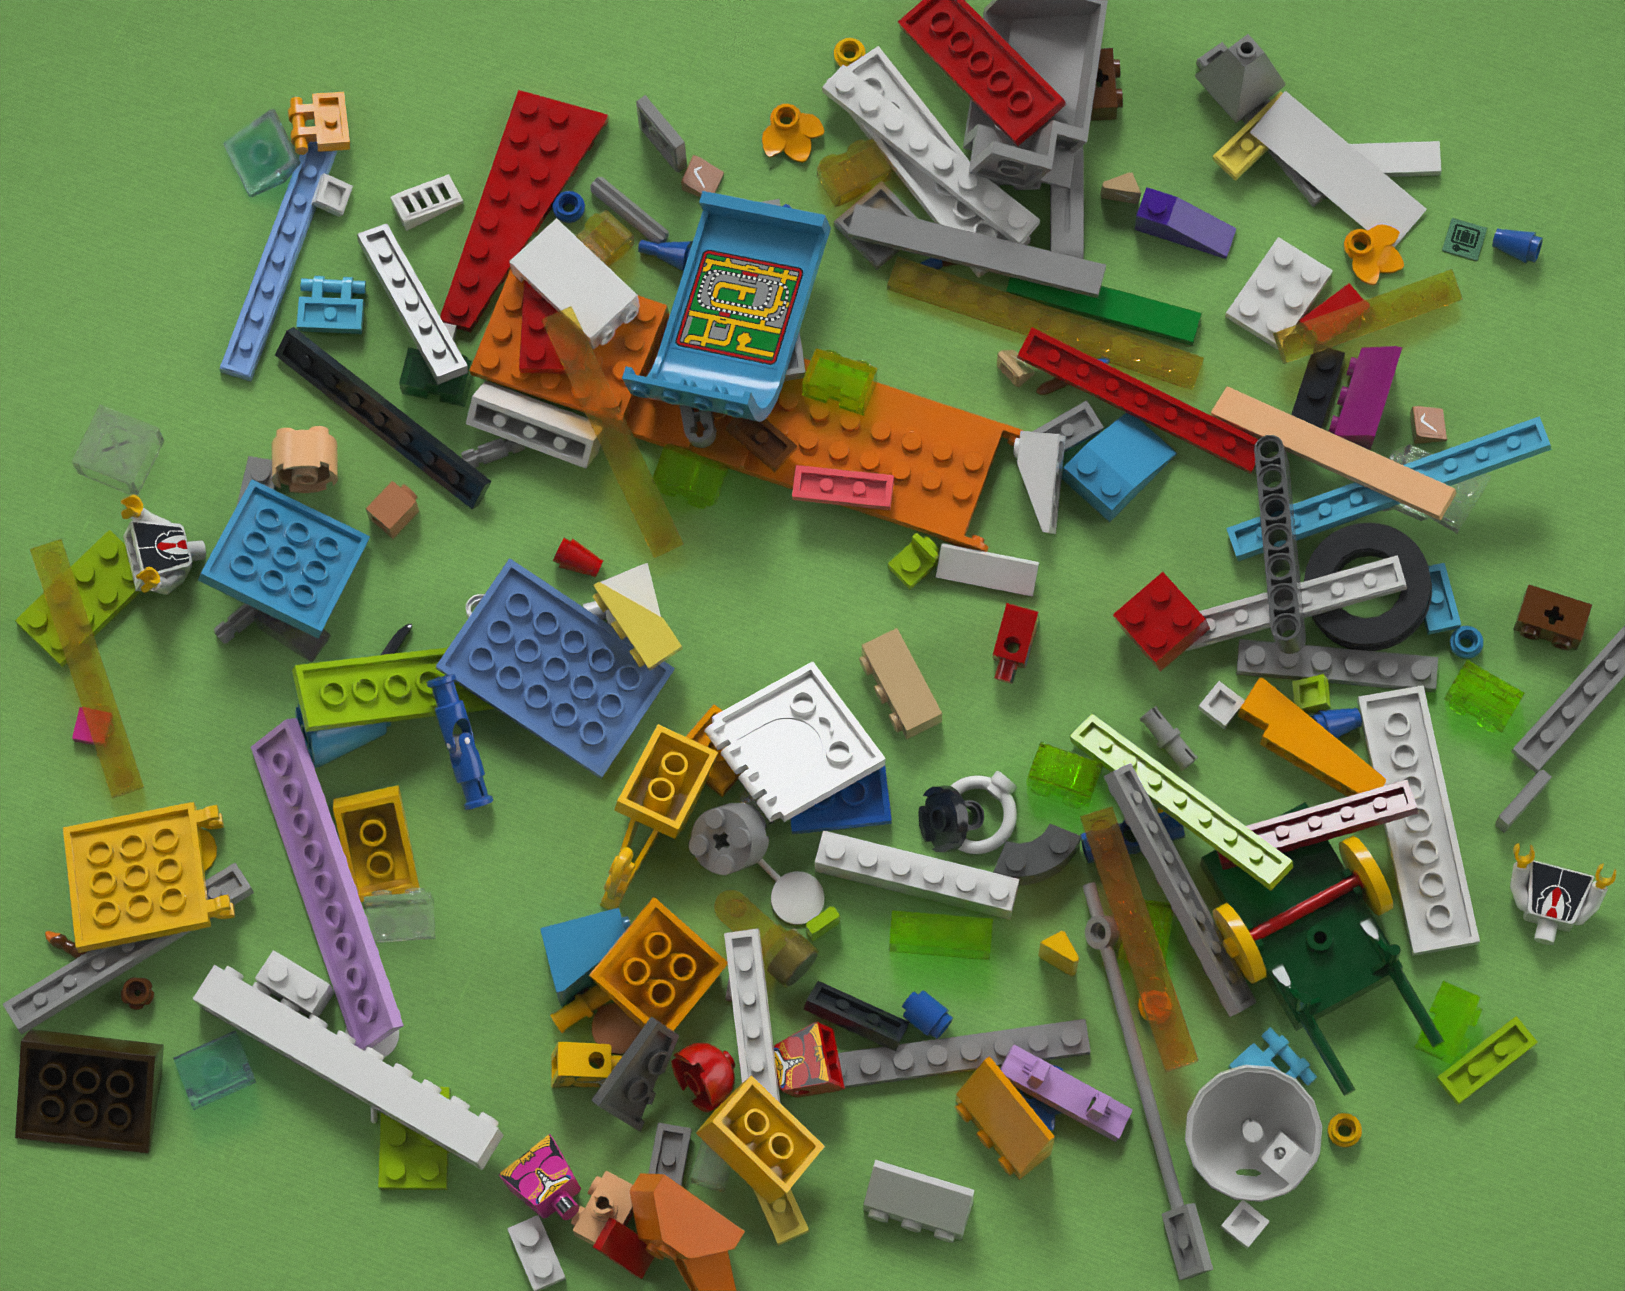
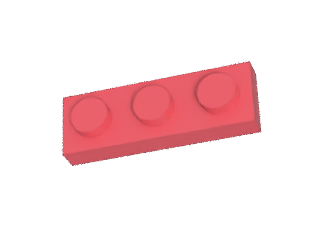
M796 465L792 500L891 510L894 475Z

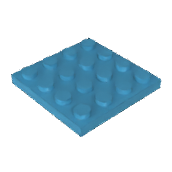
M251 479L200 573L198 581L319 638L370 536Z

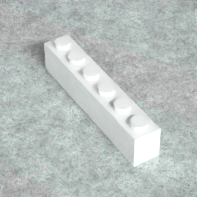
M824 830L815 859V872L1009 920L1019 885V879Z

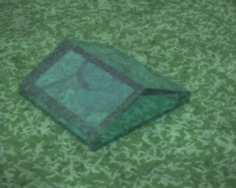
M270 109L223 143L249 197H254L285 183L301 164L275 109Z
M236 1030L173 1058L193 1110L256 1083L252 1067Z

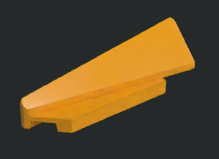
M1264 678L1258 679L1242 704L1238 717L1265 731L1260 745L1345 796L1355 795L1385 785L1386 779L1268 681Z

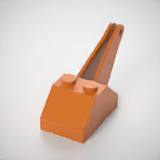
M640 1173L630 1189V1196L638 1239L647 1244L645 1250L660 1260H663L665 1257L674 1261L690 1291H736L728 1250L735 1249L745 1231L665 1174Z

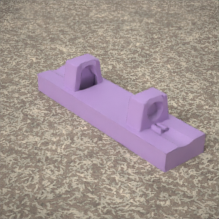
M1016 1045L1010 1048L1000 1068L1014 1087L1115 1142L1120 1138L1133 1109L1114 1100L1110 1096ZM1091 1100L1095 1101L1091 1108L1087 1111Z

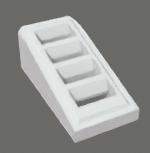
M449 174L390 197L392 205L406 231L464 203ZM444 186L451 197L448 200L444 199L439 190ZM434 192L439 203L434 205L428 195ZM423 198L427 207L421 209L417 200ZM411 203L415 212L409 213L406 205Z

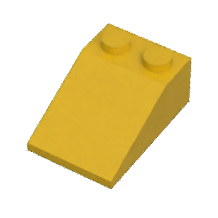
M399 785L333 799V812L340 843L354 884L357 887L360 901L365 902L420 890Z

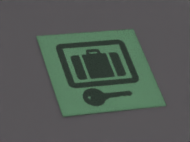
M1452 218L1442 251L1477 261L1487 228Z

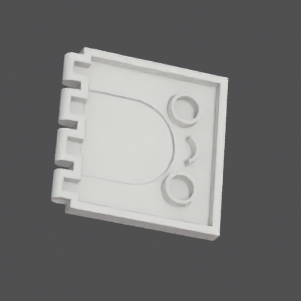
M814 662L805 665L712 717V724L704 731L717 750L723 749L720 754L733 772L740 774L739 780L752 798H759L757 805L770 822L780 817L784 822L885 766L886 758Z

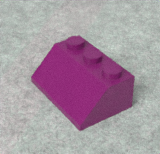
M1401 347L1361 348L1358 358L1351 357L1346 375L1352 377L1349 388L1342 386L1337 405L1343 406L1340 417L1333 415L1328 432L1371 451L1400 358Z

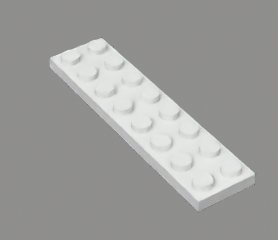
M879 46L847 66L849 70L970 164L968 158ZM850 114L935 223L1010 241ZM1028 236L1022 244H1030L1031 238ZM970 267L978 278L988 272Z
M1424 686L1359 696L1357 703L1362 718L1371 767L1386 779L1384 786L1408 780L1418 809V814L1384 824L1412 956L1478 945L1480 939Z

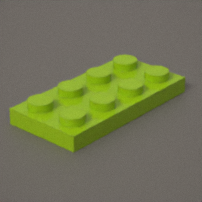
M109 529L15 620L17 625L61 667L67 664L141 592L136 591L125 544Z

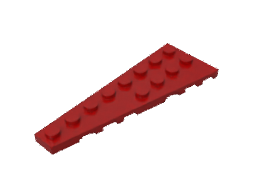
M518 90L440 314L443 323L456 325L457 329L467 332L473 330L490 304V299L499 285L507 278L508 272L511 269L509 261L526 246L534 232L538 231L553 208L554 199L561 193L570 177L574 176L585 154L591 150L595 144V139L603 127L607 126L608 114Z

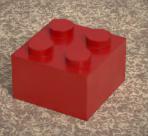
M1161 572L1113 614L1117 625L1160 672L1210 630L1206 618L1164 572Z

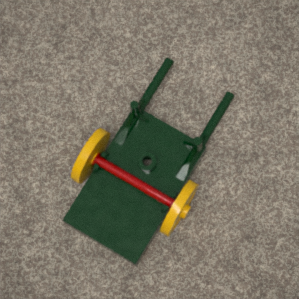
M1304 802L1279 816L1303 810L1309 807L1306 804V802ZM1353 835L1339 842V851L1345 868L1328 840L1282 853L1293 861V868L1272 890H1269L1238 866L1222 870L1216 850L1202 856L1200 867L1222 903L1221 906L1212 911L1215 924L1224 939L1223 945L1232 959L1234 958L1240 971L1249 982L1253 984L1263 978L1267 980L1295 1030L1297 1031L1302 1027L1305 1028L1344 1096L1356 1089L1315 1020L1393 980L1432 1048L1444 1042L1402 971L1403 966L1398 959L1401 951L1400 946L1389 944L1369 910L1370 908L1375 914L1380 916L1393 909V900L1379 866L1360 839ZM1315 936H1321L1324 938L1325 942L1323 944H1318L1314 941L1313 938Z

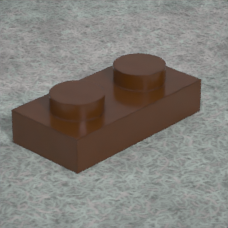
M735 417L726 426V431L773 472H776L797 449V445L767 419L759 422Z

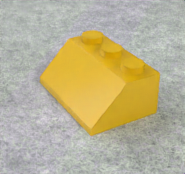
M752 1075L711 1114L696 1132L710 1148L769 1204L790 1190L825 1147Z

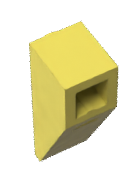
M600 582L593 585L597 593L592 597L602 612L609 609L615 618V621L611 623L612 627L621 640L626 637L629 639L634 647L629 652L639 667L646 665L650 671L683 649L664 618Z

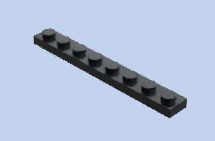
M295 327L286 331L275 353L276 357L469 508L474 509L479 506L492 482L490 479Z

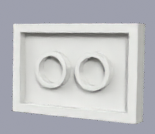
M1278 237L1227 310L1225 317L1280 351L1297 327L1299 320L1303 318L1331 277L1333 270Z

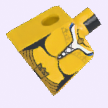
M558 1042L551 1054V1088L601 1087L622 1056L611 1055L610 1044ZM589 1062L596 1063L599 1069L593 1068Z

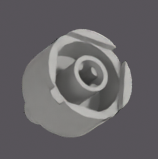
M729 803L710 809L700 815L693 826L689 841L690 852L695 855L704 868L716 874L728 875L758 863L768 848L769 838L766 836L764 818L755 808L745 803Z

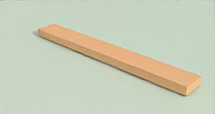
M1228 386L1211 411L1213 417L1259 439L1265 435H1275L1282 440L1287 452L1440 521L1457 494L1456 489Z

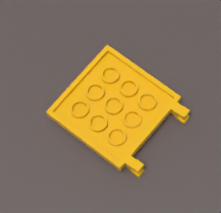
M189 802L63 827L75 946L79 953L211 927L210 918L212 917L217 919L235 917L234 905L230 903L228 894L210 900L207 897L199 828H224L223 816L219 813L217 805L197 810L195 803Z

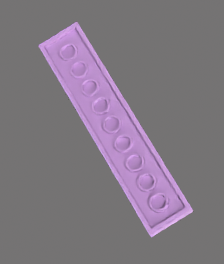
M297 718L286 719L252 745L251 750L349 1035L356 1040L354 1045L365 1051L367 1047H374L404 1025L382 965L378 948L373 939L368 919L364 913L357 887L354 884L346 856L340 844L335 824L332 821L325 795L322 792L315 772V766L306 746L304 735Z

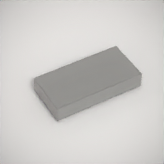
M1540 770L1499 815L1495 826L1505 833L1548 785L1552 776L1546 771Z

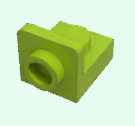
M915 533L912 536V542L888 563V568L911 590L938 566L939 549L929 537L926 536L923 539L918 533Z

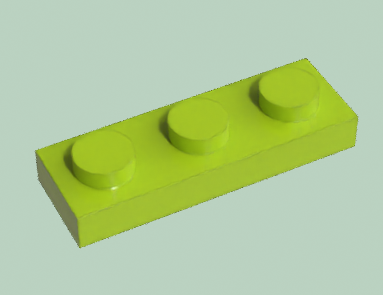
M1515 1016L1440 1074L1436 1080L1458 1106L1533 1048L1538 1041L1520 1019Z

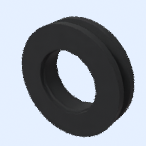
M1358 523L1335 531L1318 545L1307 564L1304 582L1340 572L1346 564L1357 558L1373 556L1386 559L1398 555L1407 586L1406 590L1400 592L1399 599L1394 606L1377 617L1362 618L1353 616L1343 608L1313 615L1312 619L1323 634L1333 642L1348 649L1380 651L1398 645L1419 628L1430 607L1432 582L1427 561L1420 548L1410 537L1388 525Z

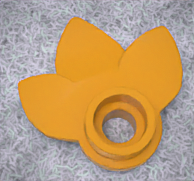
M781 104L774 108L771 113V125L763 132L762 144L764 152L769 158L784 151L792 160L803 163L807 161L811 153L810 139L824 135V128L821 121L813 114L801 113L792 104ZM789 117L792 119V122L790 124H783L781 119Z
M1381 224L1374 226L1368 231L1364 229L1353 230L1346 236L1344 250L1353 259V272L1362 282L1376 285L1379 272L1394 273L1404 268L1401 255L1392 246L1400 234L1397 229ZM1356 242H1362L1366 248L1364 250H1358L1355 248L1354 244Z

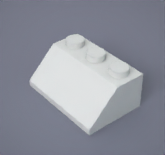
M875 1160L863 1210L868 1211V1217L874 1220L888 1222L889 1218L902 1222L901 1227L904 1229L921 1232V1228L935 1232V1238L953 1243L954 1238L962 1240L973 1204L975 1190Z

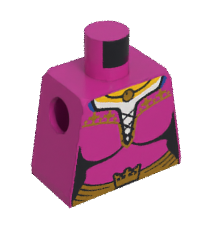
M550 1134L499 1173L506 1187L543 1219L548 1218L557 1211L563 1220H569L579 1211V1206L573 1200V1197L581 1191V1187L560 1148Z

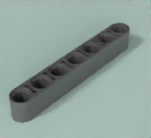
M1265 435L1256 442L1254 453L1270 627L1277 647L1286 654H1293L1299 652L1304 647L1306 634L1290 466L1282 440L1275 435ZM1278 452V454L1272 458H1265L1266 455H1268L1269 453ZM1275 481H1280V482H1281V483H1280L1278 486H1276V487H1273V488L1268 487L1269 484H1271L1272 482H1275ZM1276 511H1284L1278 517H1271ZM1286 540L1284 545L1274 547L1277 541ZM1282 570H1289V573L1285 576H1276ZM1292 600L1291 604L1286 607L1279 606L1282 601ZM1295 630L1293 635L1282 637L1285 631Z

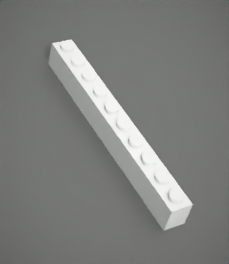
M216 965L213 966L193 997V1000L200 1008L483 1170L504 1136L497 1127L499 1124L497 1120L483 1112L479 1116L468 1111L470 1105L456 1096H452L449 1100L440 1095L441 1089L426 1079L423 1080L422 1084L411 1078L413 1073L398 1063H395L394 1067L383 1062L385 1057L370 1047H367L365 1051L354 1045L356 1040L343 1031L339 1030L337 1034L332 1033L326 1029L328 1024L317 1016L311 1014L309 1018H306L299 1014L300 1008L289 1000L282 998L281 1002H278L271 998L272 992L257 982H254L253 986L242 981L244 976L235 969L227 966L223 970Z

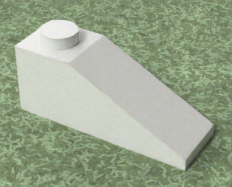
M1020 431V438H1016L1014 443V457L1018 458L1017 464L1042 532L1056 534L1066 436Z

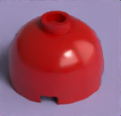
M694 1043L673 1055L676 1058L671 1060V1066L679 1086L683 1091L687 1086L697 1097L691 1100V1102L702 1112H711L720 1106L733 1092L735 1087L734 1068L736 1065L734 1059L727 1051L722 1052L716 1046L708 1043Z

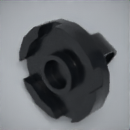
M932 786L925 791L923 795L927 796L925 806H919L918 811L919 827L925 842H932L935 847L932 850L935 852L956 851L964 843L967 832L978 829L983 825V808L976 801H964L958 790L952 786ZM967 809L971 811L973 816L971 825H968Z

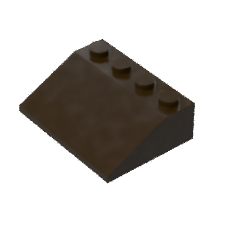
M30 1029L21 1040L15 1138L149 1153L162 1078L164 1044Z

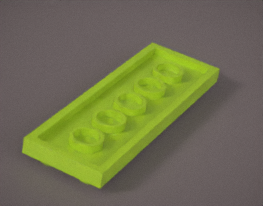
M448 647L295 665L292 673L306 732L436 716V701L432 688L427 687L426 682L445 676L436 670L435 667ZM454 682L459 700H463L466 712L495 709Z

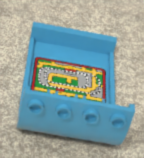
M702 191L699 201L703 210L656 360L647 377L636 375L632 367L626 366L622 379L629 392L637 397L650 398L670 404L683 405L703 411H711L760 422L765 420L771 413L780 395L831 227L826 215Z

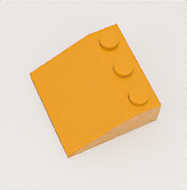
M653 897L589 976L641 1028L645 1026L650 1017H653L674 1031L725 969L728 962L658 899Z
M989 1056L957 1092L955 1101L958 1104L955 1106V1109L966 1123L972 1120L979 1129L976 1135L987 1149L993 1146L1001 1156L998 1162L1009 1176L1014 1173L1020 1180L1051 1155L1055 1136Z

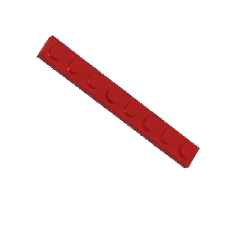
M1033 327L1031 328L1017 355V359L1251 474L1255 466L1254 448L1259 439Z

